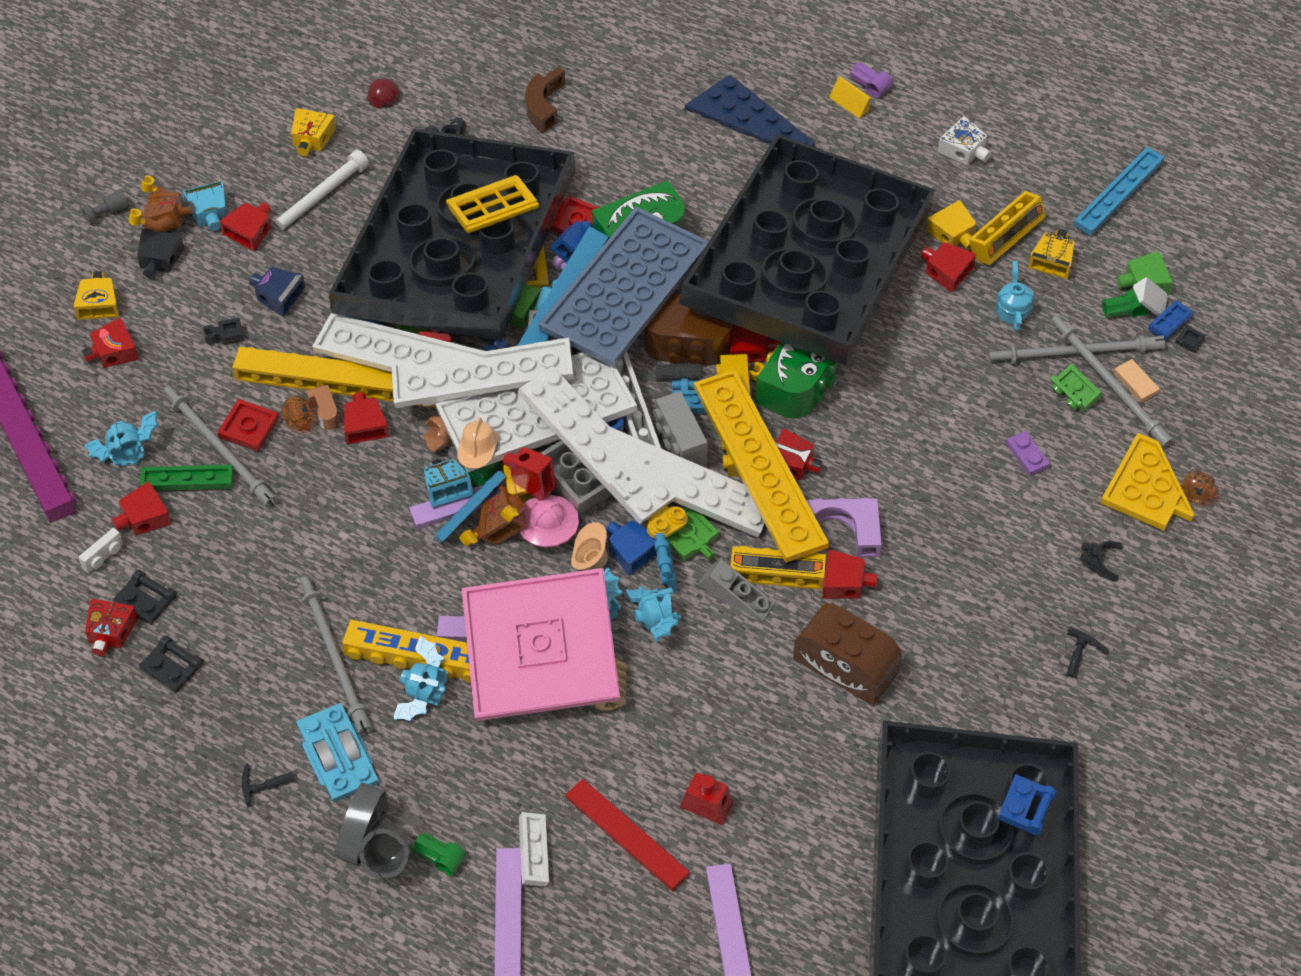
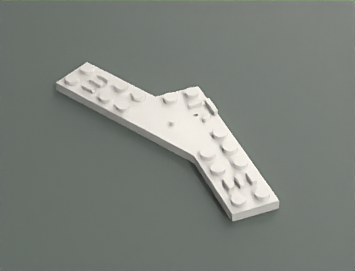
M331 313L312 346L316 353L392 372L393 397L396 408L418 404L429 406L449 399L520 388L552 366L565 380L574 379L569 338L482 351Z
M553 366L519 388L518 394L639 524H642L674 501L755 537H759L764 521L744 484L610 427Z

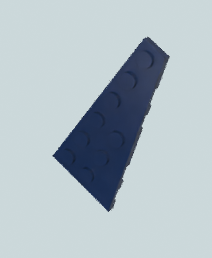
M728 75L685 104V110L699 113L701 117L716 120L721 125L744 135L754 136L763 143L768 142L771 144L776 134L815 147V142L732 75Z

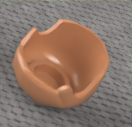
M430 417L428 422L425 423L430 429L424 434V438L430 451L437 453L449 447L452 440L441 417Z

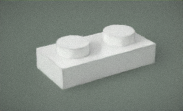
M115 528L108 531L79 556L81 567L88 574L92 570L100 568L104 560L111 554H116L123 545L120 533Z

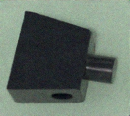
M142 228L137 258L140 268L144 269L143 275L145 277L153 279L158 271L166 273L171 271L184 250L181 234L155 232Z

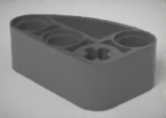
M366 783L359 785L343 820L334 851L335 857L356 865L361 863L359 847L362 840L372 830L381 825L388 810L387 793L385 790Z

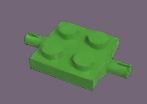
M683 506L682 509L687 513L688 521L682 529L665 538L669 541L670 549L683 562L699 552L708 560L713 559L716 553L708 545L719 537V531L701 513Z

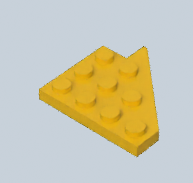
M1137 433L1101 499V504L1165 531L1173 514L1192 522L1194 517L1193 510L1159 441Z

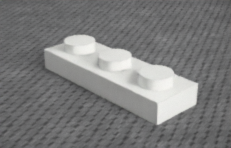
M521 812L519 815L522 884L547 886L549 883L546 815Z

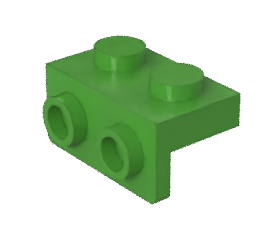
M1072 363L1057 377L1054 375L1049 377L1053 383L1052 389L1059 396L1064 394L1068 398L1066 402L1073 410L1078 408L1084 413L1103 396L1101 391Z

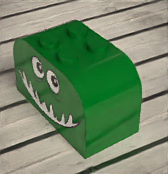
M668 180L591 211L593 228L607 235V241L635 207H639L684 229V203Z
M781 342L756 377L755 404L786 418L797 419L808 415L817 403H822L826 395V389L828 387L832 388L834 385L837 362Z

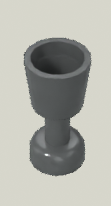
M118 189L105 197L103 204L94 208L86 205L82 207V211L86 220L91 225L97 221V215L106 211L114 213L129 208V203L123 191Z

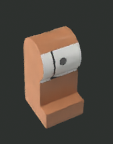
M324 385L307 390L310 407H317L321 428L325 430L336 428L339 419L329 386Z

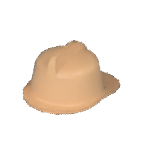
M478 417L477 421L470 422L463 429L457 457L459 462L466 468L479 469L484 467L494 456L498 434L488 423L483 422L481 417Z
M593 522L587 524L577 534L571 558L573 568L577 570H591L603 568L606 565L609 555L605 547L607 530L604 525Z

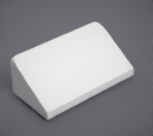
M1144 278L1133 285L1137 298L1143 306L1156 316L1165 311L1167 293L1149 278Z

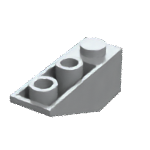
M722 559L711 565L698 583L713 597L762 621L775 604Z

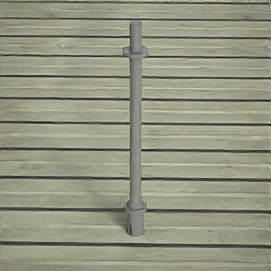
M1058 315L1054 316L1051 322L1063 334L1060 340L1062 342L1069 341L1144 423L1147 435H1151L1155 440L1159 441L1162 449L1169 446L1173 442V438L1163 429L1162 423L1159 420H1152L1075 335L1078 331L1075 326L1069 328Z
M1139 335L1132 341L1084 345L1091 353L1136 349L1139 353H1145L1146 350H1164L1165 340L1163 335L1154 337ZM1010 345L1007 351L989 352V360L1010 359L1013 365L1018 358L1080 353L1073 345L1016 350L1014 345Z
M166 386L163 392L173 402L171 409L174 412L182 411L230 465H233V468L250 485L249 492L253 496H257L266 508L272 507L269 500L275 505L278 498L267 488V483L263 479L257 480L188 406L190 401L188 396H179L171 386Z
M304 576L300 579L305 592L302 603L310 606L350 704L348 710L349 718L353 719L358 735L365 736L364 728L367 729L368 734L373 730L366 714V705L358 701L319 604L323 598L322 593L314 591L309 577Z

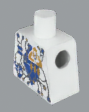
M964 116L939 140V153L966 165H969L975 158L987 162L991 156V151L985 148L986 134Z

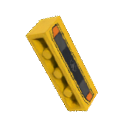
M1024 191L969 238L971 250L976 254V260L991 265L1046 217L1042 197Z
M733 546L731 567L752 584L823 590L826 554L815 552L785 563L779 550Z

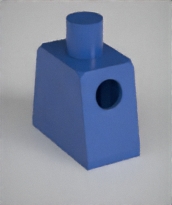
M576 221L564 230L550 249L567 263L589 226L593 228L592 223L589 221H583L582 223Z
M613 521L606 527L607 533L610 535L608 550L629 576L657 555L654 546L656 539L652 538L648 534L647 529L637 522L629 521L621 527Z

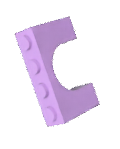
M839 498L831 500H806L818 523L823 520L835 519L850 526L855 535L857 557H880L881 534L877 499Z

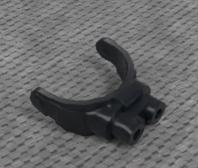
M1105 541L1100 544L1083 542L1081 550L1084 552L1080 556V561L1086 563V566L1091 568L1100 577L1117 581L1119 576L1109 571L1103 565L1100 551L1103 548L1122 549V544L1115 541Z

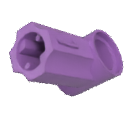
M857 62L850 72V77L864 85L870 95L874 94L875 98L880 97L893 85V80L887 72L881 71L877 73L860 62Z

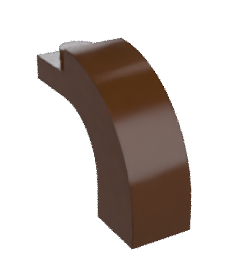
M561 67L549 72L545 77L537 73L530 80L526 88L527 117L530 123L542 134L558 123L557 109L550 105L546 98L565 85V71Z

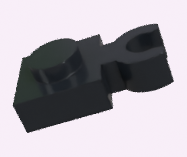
M240 318L218 321V327L212 325L203 327L207 344L214 343L217 339H221L222 344L244 340Z

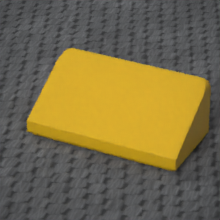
M839 76L830 94V99L858 118H861L870 110L871 97Z

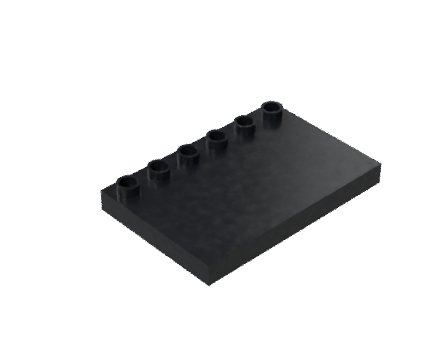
M413 128L329 292L332 314L474 336L485 341H501L576 172L574 152ZM516 175L522 180L539 204V208L468 233L448 208L446 200ZM515 187L504 192H501L500 194L502 196H506L511 193L517 192L518 190ZM495 194L493 196L481 199L480 202L484 204L489 201L498 199V197ZM522 196L507 203L511 206L525 201ZM476 202L459 208L464 211L478 205ZM500 204L487 209V211L492 213L505 208V206ZM481 211L467 216L470 221L485 214Z
M776 134L684 280L679 304L694 309L696 313L702 316H713L846 365L931 210L935 189Z
M883 720L878 734L869 976H1081L1079 764L1077 742ZM1015 774L1040 785L1051 786L1057 790V795L1051 801L1043 820V830L1040 835L1031 834L997 819ZM1034 795L1025 817L1026 819L1033 820L1041 797Z

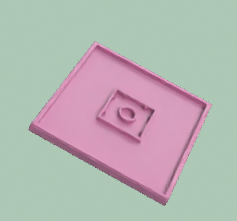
M603 568L462 588L476 721L621 701Z

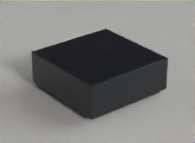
M1186 325L1175 343L1195 353L1205 340L1206 335Z

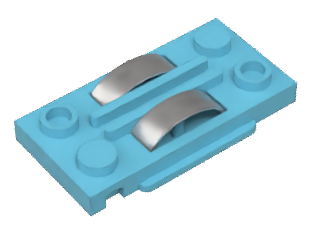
M342 703L296 721L304 739L302 743L303 748L320 784L326 786L333 803L355 794L361 783L371 786L379 784L372 768L373 761L361 736L357 733L355 724L350 722Z

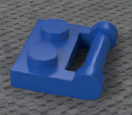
M1015 774L997 819L1031 834L1040 835L1043 830V820L1051 801L1057 795V790L1051 786H1043ZM1034 795L1041 797L1033 820H1028L1025 817Z

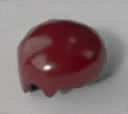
M377 79L369 86L367 100L371 106L379 109L384 105L391 107L399 100L400 90L397 84L390 79Z

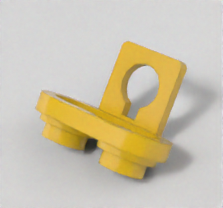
M665 506L648 519L645 528L654 539H656L655 535L657 533H664L665 538L686 525L688 515L680 507L669 508Z

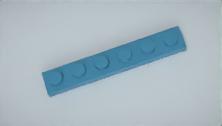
M1146 147L1074 220L1073 226L1092 236L1163 163L1164 156Z

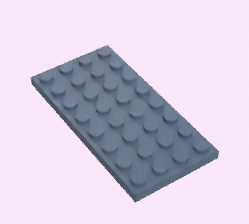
M635 207L538 324L539 330L557 339L569 338L572 347L614 367L686 278L709 241L639 207Z

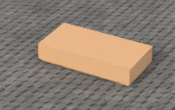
M1133 359L1114 368V374L1141 403L1159 394L1160 388Z

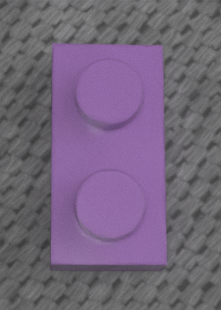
M1027 431L1006 440V445L1029 476L1049 468V461Z

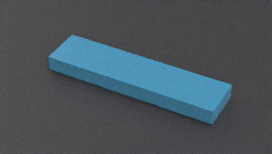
M501 471L494 473L433 536V539L437 543L443 542L506 476Z

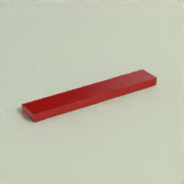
M581 779L565 794V798L672 892L690 875V871L584 779Z

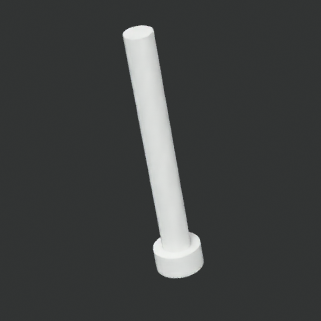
M356 149L348 155L347 163L275 220L276 225L282 230L286 229L356 171L359 173L363 172L370 165L364 153Z

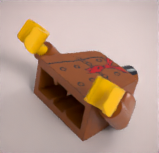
M146 175L144 181H141V189L145 193L152 191L154 193L149 195L143 214L138 209L130 210L129 223L132 226L142 224V227L155 232L169 231L181 227L185 215L193 214L195 206L192 201L185 202L181 193L170 192L161 186H155L154 178Z
M495 487L493 489V498L481 506V517L478 527L472 531H465L459 537L466 547L471 543L478 542L479 539H483L493 545H499L527 528L524 514L527 505L519 496L508 493L505 487Z

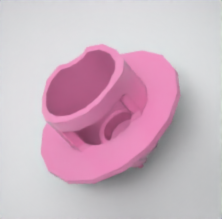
M550 494L543 501L534 497L525 503L527 508L524 514L527 528L520 531L523 539L532 545L544 548L556 547L568 542L576 533L579 525L578 512L573 504L565 498Z

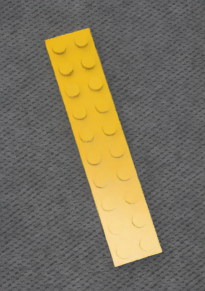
M736 369L694 382V389L785 563L827 549L829 542Z

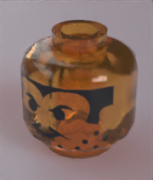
M293 396L284 402L281 412L286 425L290 429H297L298 431L307 429L314 420V413L309 401L300 396Z
M1195 470L1192 473L1188 472L1181 485L1185 496L1200 504L1205 503L1208 499L1212 500L1218 489L1215 487V478L1200 470Z

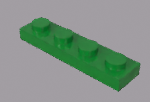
M233 465L141 467L139 487L150 481L155 491L232 489L234 469Z

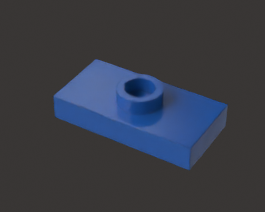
M1176 300L1149 324L1148 330L1157 336L1163 335L1164 340L1167 341L1192 318L1194 312Z

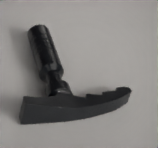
M1070 627L1067 635L1077 639V647L1072 654L1066 675L1071 678L1076 677L1082 658V648L1085 647L1086 643L1096 647L1105 655L1108 654V649L1090 635Z
M247 763L242 775V791L247 808L251 807L250 795L252 793L256 794L259 790L271 789L295 781L293 772L267 779L264 783L258 785H248L250 766Z

